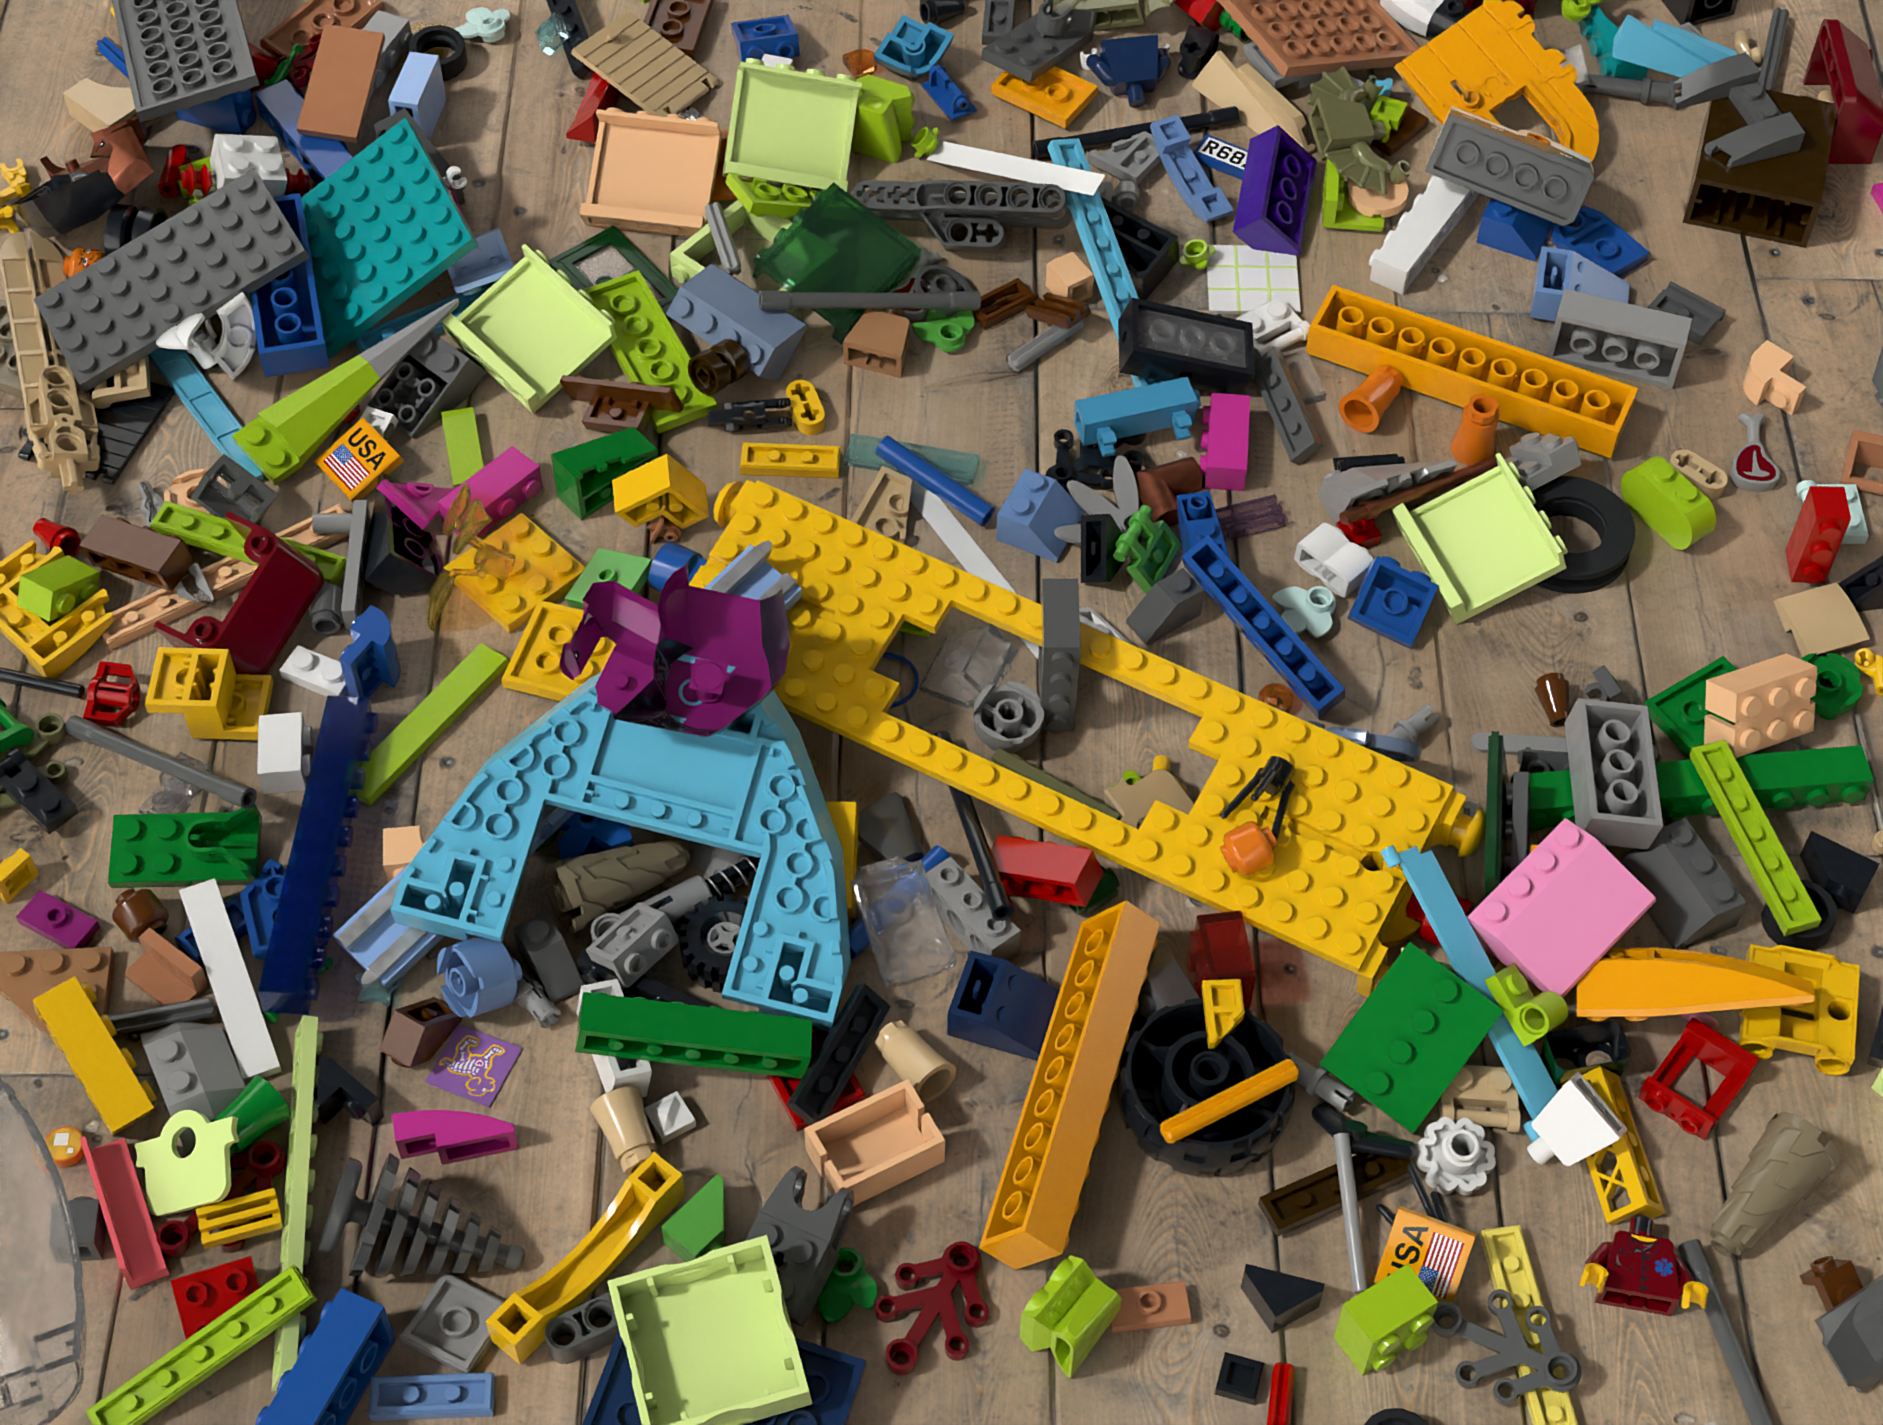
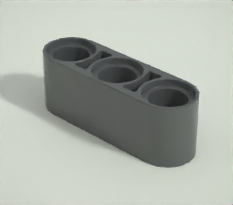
M610 1291L555 1317L548 1323L545 1329V1338L549 1355L555 1362L570 1364L614 1343L619 1328ZM601 1317L611 1320L610 1324L602 1328L592 1325L596 1319ZM563 1335L574 1337V1340L565 1346L555 1343Z

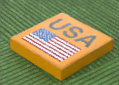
M362 417L314 462L353 503L354 500H362L378 485L379 477L383 473L386 475L391 474L404 460Z
M1399 1206L1374 1282L1381 1281L1406 1264H1409L1438 1303L1443 1301L1453 1303L1476 1233Z

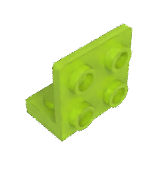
M1327 159L1323 181L1322 227L1382 232L1384 218L1373 214V217L1365 216L1348 203L1347 187L1349 181H1344V176L1339 175L1335 165Z

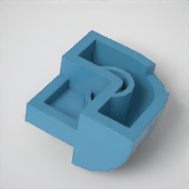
M902 15L892 33L888 32L874 54V60L876 63L903 76L917 78L928 75L930 68L933 65H938L953 42L954 34L930 22L925 26Z

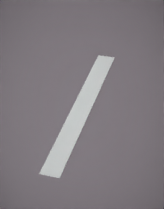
M938 140L939 144L935 151L927 158L928 161L1026 182L1054 184L1064 190L1092 196L1105 177L1104 174Z
M917 482L912 483L910 501L966 571L1016 593L942 500ZM1021 638L1038 659L1039 645Z

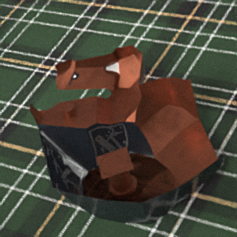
M138 116L90 134L94 140L90 157L111 155L110 159L101 157L78 163L75 158L65 162L67 167L65 169L53 164L47 156L41 158L40 161L48 172L50 180L12 204L11 207L42 238L62 235L98 219L154 172L141 146L145 138V122H140Z

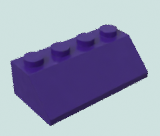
M1279 125L1250 139L1233 233L1254 250L1296 256L1301 254L1317 160Z

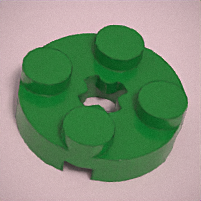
M1817 653L1808 654L1801 658V660L1817 666L1816 696L1810 698V700L1815 702V713L1825 720H1834L1838 715L1851 711L1857 705L1863 692V685L1861 686L1859 680L1861 674L1858 668L1851 661L1837 654L1828 653L1827 657H1815ZM1819 681L1823 683L1830 681L1833 685L1831 688H1826Z

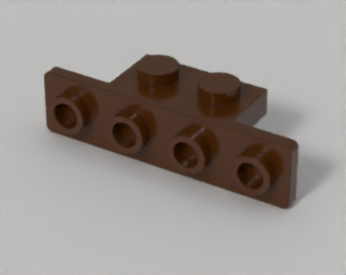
M562 375L560 383L571 399L590 402L582 419L586 429L618 432L634 426L643 435L654 410L681 413L684 408L675 390L666 385L651 386L643 385L639 382L625 383L608 378L603 380L591 379L581 375H576L575 377Z

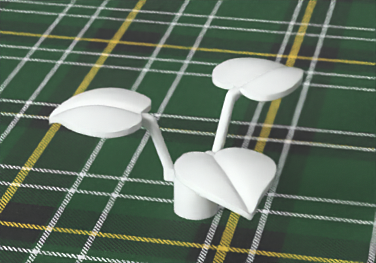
M202 313L186 318L178 326L168 329L156 341L157 346L161 348L187 350L189 354L192 353L203 369H208L217 363L211 355V352L218 346L214 341L217 334L212 328L210 319L204 321L205 316ZM204 321L207 333H204L203 330L196 332Z

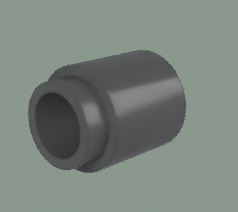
M323 583L309 606V623L312 625V629L321 635L334 634L339 631L340 626L343 624L341 614L343 590L333 583Z

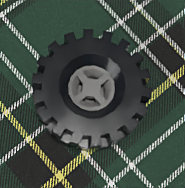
M724 894V901H717L716 895L708 897L709 904L706 906L701 901L694 905L695 914L688 911L684 916L685 924L681 923L679 929L682 964L684 969L687 968L688 976L692 980L698 977V984L706 989L709 983L712 984L713 992L721 993L722 986H724L748 903L747 898L739 896L738 902L733 901L732 894ZM721 946L728 947L729 950L721 949Z

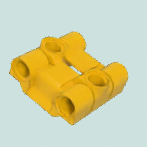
M1750 944L1746 952V961L1772 967L1812 981L1814 1002L1806 1003L1799 1007L1778 1005L1738 1009L1739 1016L1741 1017L1738 1046L1750 1052L1759 1060L1770 1058L1775 1048L1815 1056L1814 1067L1817 1071L1833 1076L1846 1074L1855 1060L1860 965L1842 962L1834 955L1784 945L1764 947ZM1781 1008L1811 1014L1813 1020L1782 1015Z

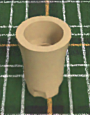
M899 1020L897 1022H890L879 1032L875 1045L882 1052V1057L894 1069L902 1081L909 1079L923 1104L931 1102L948 1089L956 1076L955 1065L938 1054L913 1028H909L904 1021Z
M635 1086L617 1088L605 1093L592 1103L590 1112L601 1127L617 1163L622 1167L624 1175H631L653 1152L658 1154L656 1151L657 1144L645 1114L640 1088Z

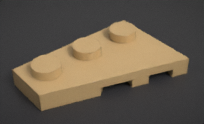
M882 466L851 521L904 544L912 479Z

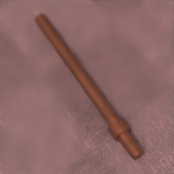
M1490 458L1379 499L1369 498L1358 503L1357 507L1341 512L1339 519L1343 525L1360 519L1368 521L1380 516L1382 511L1391 509L1401 503H1407L1476 478L1497 467V460Z

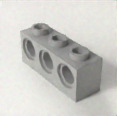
M951 856L922 875V900L970 951H976L1007 961L1020 953L1021 930L1010 919L997 921L992 917L984 891Z

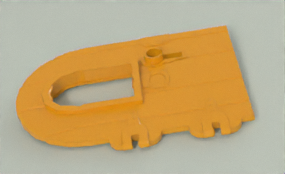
M1486 1L1483 5L1394 66L1397 73L1427 106L1442 126L1451 106L1501 125L1493 115L1499 111L1498 109L1503 104L1508 103L1510 100L1514 101L1523 95L1553 129L1561 145L1589 158L1591 163L1595 158L1599 144V124L1594 109L1584 94L1574 84L1577 80L1576 68L1572 63L1562 67L1560 64L1564 63L1567 58L1557 49H1543L1532 36L1535 30L1534 20L1529 14L1520 19L1518 16L1525 9L1515 1ZM1452 83H1455L1459 87V89L1463 92L1462 95H1460L1456 91V89L1451 85Z

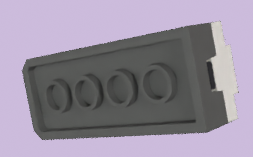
M1453 106L1450 108L1425 170L1427 173L1562 226L1575 221L1594 177V168L1589 158L1540 134L1527 130L1514 131Z

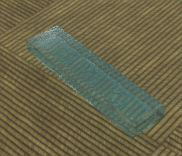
M851 434L844 457L846 466L876 471L885 466L905 475L875 454L882 438ZM898 441L961 485L973 487L980 455Z

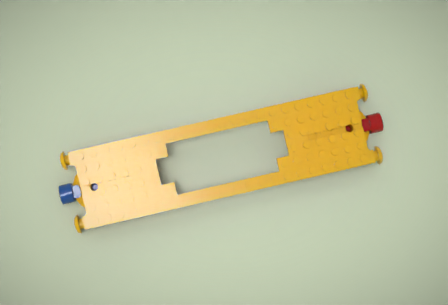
M746 480L744 484L742 481L730 482L719 492L714 503V519L720 527H726V529L710 551L709 558L704 560L700 553L674 541H668L660 548L652 561L648 577L649 585L652 588L662 592L668 578L673 572L684 567L687 562L689 586L704 588L750 544L755 547L764 541H771L772 552L766 561L781 575L787 572L797 581V585L802 588V598L786 612L790 644L786 670L780 683L773 689L786 710L1070 842L1092 849L1098 855L1358 975L1356 993L1368 998L1390 969V966L1386 965L1387 947L1399 945L1418 933L1419 939L1443 949L1400 865L1389 869L1381 851L1394 845L1397 853L1417 846L1420 854L1429 851L1430 847L1439 844L1446 847L1449 844L1460 849L1458 857H1468L1476 851L1486 832V813L1480 807L1474 818L1464 814L1467 796L1454 791V786L1080 622L1081 648L1079 663L1201 717L1188 741V748L1218 761L1189 814L1155 800L1140 828L1137 829L887 714L901 690L900 683L873 670L904 620L936 634L950 609L954 607L1042 647L1041 604L759 480L756 483ZM1271 756H1279L1293 765L1295 774L1291 781L1296 786L1289 797L1277 839L1278 847L1273 850L1275 860L1270 866L1247 877L1241 875L1238 871L1232 873L1220 850V846L1224 845V834L1248 821H1255L1261 829L1268 826L1272 830L1282 793L1270 795L1264 792L1257 801H1252L1251 796L1255 792V788L1226 819H1222L1220 814L1253 779L1258 769L1265 766ZM1455 894L1466 917H1468L1474 911V902Z

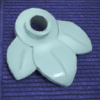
M484 7L473 8L466 13L467 23L455 28V30L463 38L480 36L484 42H495L505 36V23L510 19V13L504 8L493 12Z
M1294 586L1282 589L1272 596V600L1285 610L1282 613V619L1296 634L1308 630L1313 637L1319 638L1331 629L1333 624L1331 615L1335 611L1336 599L1328 588L1315 586L1307 591Z

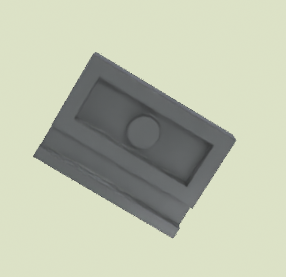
M1672 281L1647 307L1692 318L1688 339L1699 345L1716 328L1717 323L1723 320L1726 312L1725 309Z

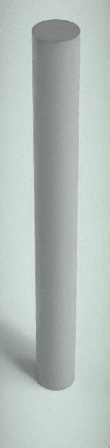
M1338 1133L1333 1135L1352 1287L1353 1293H1361L1368 1289L1369 1286L1349 1133Z

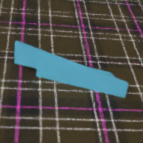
M1630 15L1626 16L1617 31L1612 56L1616 59L1680 78L1711 63L1738 55L1737 51L1658 19H1655L1651 27Z

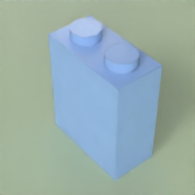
M410 51L388 99L390 114L393 115L405 108L430 140L447 102L439 55Z

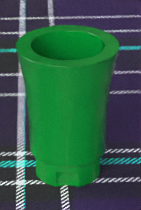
M255 1076L245 1089L210 1122L231 1116L238 1118L236 1130L239 1142L233 1143L230 1146L231 1158L235 1153H240L269 1129L290 1118L291 1112L280 1093L262 1077Z

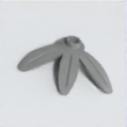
M1123 455L1115 458L1113 467V489L1119 509L1088 486L1074 480L1067 482V489L1083 510L1089 515L1111 514L1121 532H1127L1129 528L1128 521L1133 513L1139 511V499L1135 476L1128 460ZM1081 524L1060 526L1054 531L1057 538L1081 545ZM1140 534L1137 540L1141 544L1144 538Z

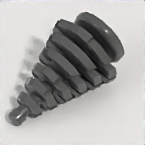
M391 1153L388 1154L382 1167L371 1201L358 1198L356 1191L363 1166L359 1160L349 1157L318 1251L333 1252L339 1243L345 1224L348 1222L361 1224L362 1230L355 1247L348 1276H361L364 1272L379 1229L386 1231L378 1255L374 1276L388 1275L402 1236L408 1237L409 1240L401 1264L400 1276L415 1272L425 1243L432 1245L425 1274L439 1273L448 1250L456 1252L451 1273H465L471 1257L479 1259L477 1272H490L494 1262L514 1271L520 1269L523 1265L525 1250L516 1245L510 1244L509 1246L500 1243L502 1233L491 1226L486 1237L478 1235L481 1217L472 1211L468 1215L463 1231L456 1229L461 1202L453 1197L446 1204L440 1224L433 1222L441 1188L434 1185L431 1181L427 1186L417 1215H409L420 1180V1174L411 1167H409L394 1208H387L400 1159Z

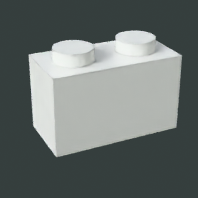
M302 712L259 716L257 775L263 794L307 790V776L313 775L311 754H307V747L313 746V731L311 725H305Z

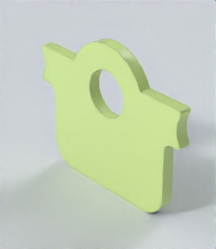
M183 1110L174 1114L167 1121L160 1137L134 1145L137 1152L135 1168L145 1169L146 1204L148 1210L153 1215L168 1216L220 1202L228 1195L231 1188L230 1146L233 1143L239 1142L236 1130L237 1117L231 1116L210 1122L201 1112ZM191 1128L196 1136V1144L192 1153L182 1158L177 1151V1141L185 1129Z

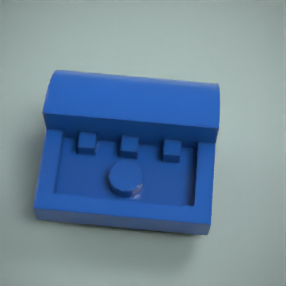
M372 605L353 621L350 628L353 644L348 645L339 658L350 700L360 706L366 702L382 682L394 688L401 674L400 662L389 619L384 612Z

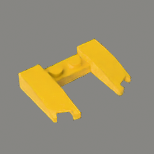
M30 540L0 561V632L26 656L29 664L42 676L55 679L98 640L114 622V616L112 612L105 613L104 604L110 601L107 590L104 588L51 626H48L39 616L19 607L17 601L20 575L65 557L63 550L56 546L52 548L48 555L36 553L37 545L35 541Z

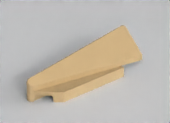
M1220 50L1213 55L1194 80L1192 87L1219 107L1236 106L1239 111V121L1256 133L1261 134L1279 125L1308 153L1315 152V145L1304 136L1301 129L1306 125L1303 114L1249 63L1238 67L1237 70Z

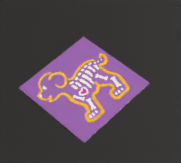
M458 1024L425 1083L490 1107L522 1048Z

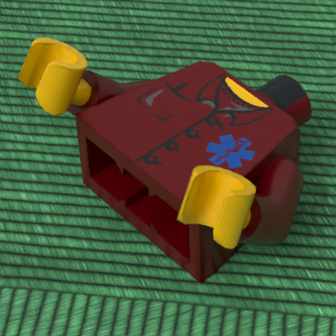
M1639 1216L1630 1220L1629 1232L1616 1231L1611 1242H1602L1585 1261L1579 1286L1584 1287L1585 1283H1589L1598 1288L1595 1303L1672 1316L1681 1296L1682 1308L1688 1309L1690 1302L1699 1304L1702 1307L1701 1309H1706L1708 1298L1707 1286L1694 1281L1682 1258L1674 1253V1245L1671 1240L1653 1236L1654 1222L1647 1217Z

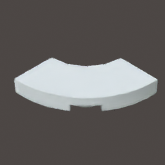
M243 292L216 310L222 320L223 334L218 346L211 352V355L232 380L246 368L255 351L256 331L252 306Z

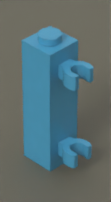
M1188 377L1076 400L1073 423L1082 445L1088 446L1098 443L1102 456L1106 457L1116 454L1113 444L1117 443V439L1173 427L1178 441L1191 438L1188 428L1192 427V423L1196 420L1197 408L1201 406V400L1198 390L1192 388Z

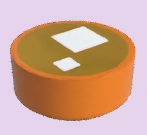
M64 1126L53 1130L47 1136L44 1142V1151L53 1165L70 1167L84 1157L80 1138L83 1137L81 1132L74 1127Z

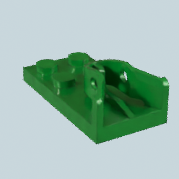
M255 803L249 809L240 808L234 812L114 815L108 884L111 888L193 886L214 878L217 885L252 884L259 875L262 815Z

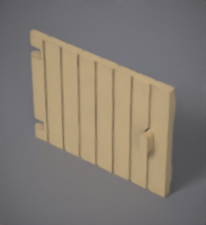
M627 11L573 48L571 52L574 57L584 62L586 66L595 71L604 80H607L616 89L618 88L621 93L630 98L634 103L655 116L667 117L668 114L678 115L709 91L704 83L712 89L719 84V80L710 72L708 73L705 68L697 64L688 55H685L676 46H673L672 43L651 29L642 20H639L630 11Z

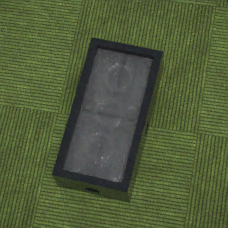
M1137 298L1130 300L1118 319L1119 373L1159 381L1188 377L1193 388L1237 395L1243 393L1255 376L1253 324L1251 322Z

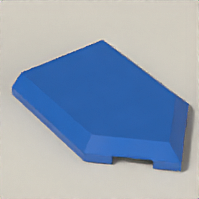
M270 858L261 868V873L252 884H248L240 893L253 957L265 960L322 949L328 944V937L314 881L303 875H295L284 869L282 864Z

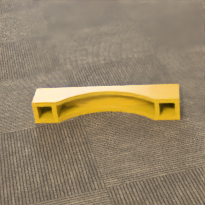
M653 1152L626 1179L611 1205L584 1239L546 1274L528 1286L515 1291L485 1321L491 1341L521 1365L546 1339L545 1329L548 1323L555 1317L578 1307L686 1196L683 1174Z

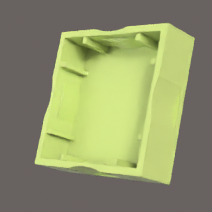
M767 1235L712 1250L688 1262L664 1264L607 1281L620 1336L626 1347L630 1363L632 1386L642 1425H744L813 1404Z

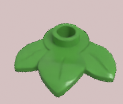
M929 310L926 322L914 323L912 327L919 339L935 343L943 351L953 352L965 345L966 335L973 330L975 322L971 311H958L951 316L950 314L944 315V313L936 310Z

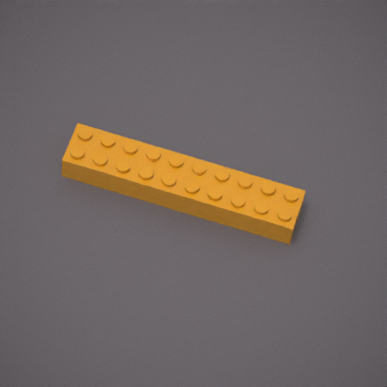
M1332 285L1309 327L1305 352L1368 375L1382 365H1390L1403 376L1404 383L1401 385L1402 387L1463 408L1469 403L1471 396L1483 393L1488 397H1494L1498 401L1499 420L1532 432H1538L1541 435L1551 433L1560 436L1562 439L1571 436L1576 440L1579 448L1610 459L1631 415L1638 392L1637 387L1336 285Z
M1127 900L1082 921L979 1245V1249L1014 1270L1062 1255L1069 1243L1068 1233L1071 1222L1079 1209V1195L1083 1182L1090 1172V1158L1093 1148L1100 1138L1099 1128L1103 1114L1107 1111L1110 1104L1109 1094L1113 1081L1118 1076L1120 1070L1118 1064L1122 1050L1129 1040L1128 1030L1130 1023L1139 1006L1138 996L1141 986L1148 976L1147 966L1151 953L1157 945L1156 936L1160 922Z

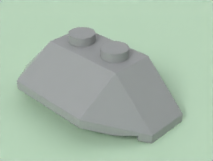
M176 1022L140 1034L143 1047L171 1117L183 1110H193L203 1113L211 1121L245 1089L246 1086L222 1027L193 1022ZM191 1128L185 1129L179 1136L187 1156L192 1153L196 1144V1136Z

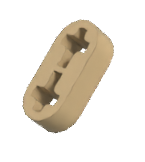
M1677 450L1671 455L1669 463L1705 496L1713 500L1723 495L1728 477L1722 469L1689 450Z

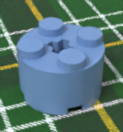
M478 936L443 948L437 959V974L444 973L446 985L440 987L443 997L457 1016L461 1018L469 1016L468 1018L476 1017L513 1003L517 990V981L522 978V969L516 959H511L502 942Z

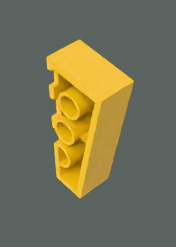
M73 976L34 998V1010L41 1021L45 1020V1025L57 1048L60 1051L63 1050L70 1069L80 1084L84 1085L88 1098L111 1135L114 1136L153 1113L154 1106L152 1102L157 1100V1097L146 1080L140 1083L132 1071V1069L137 1067V1064L127 1047L119 1050L112 1038L118 1033L107 1014L100 1017L92 1005L98 999L88 982L85 981L80 984L77 978Z

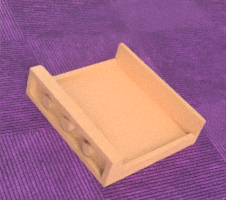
M613 107L606 110L597 109L596 114L599 119V127L586 203H581L580 216L584 224L606 228L615 226L617 229L687 237L693 236L708 224L705 206L712 202L722 138L718 122L705 117L690 120L677 114H668L667 117L655 116L648 111H638L636 114L626 113L621 109Z

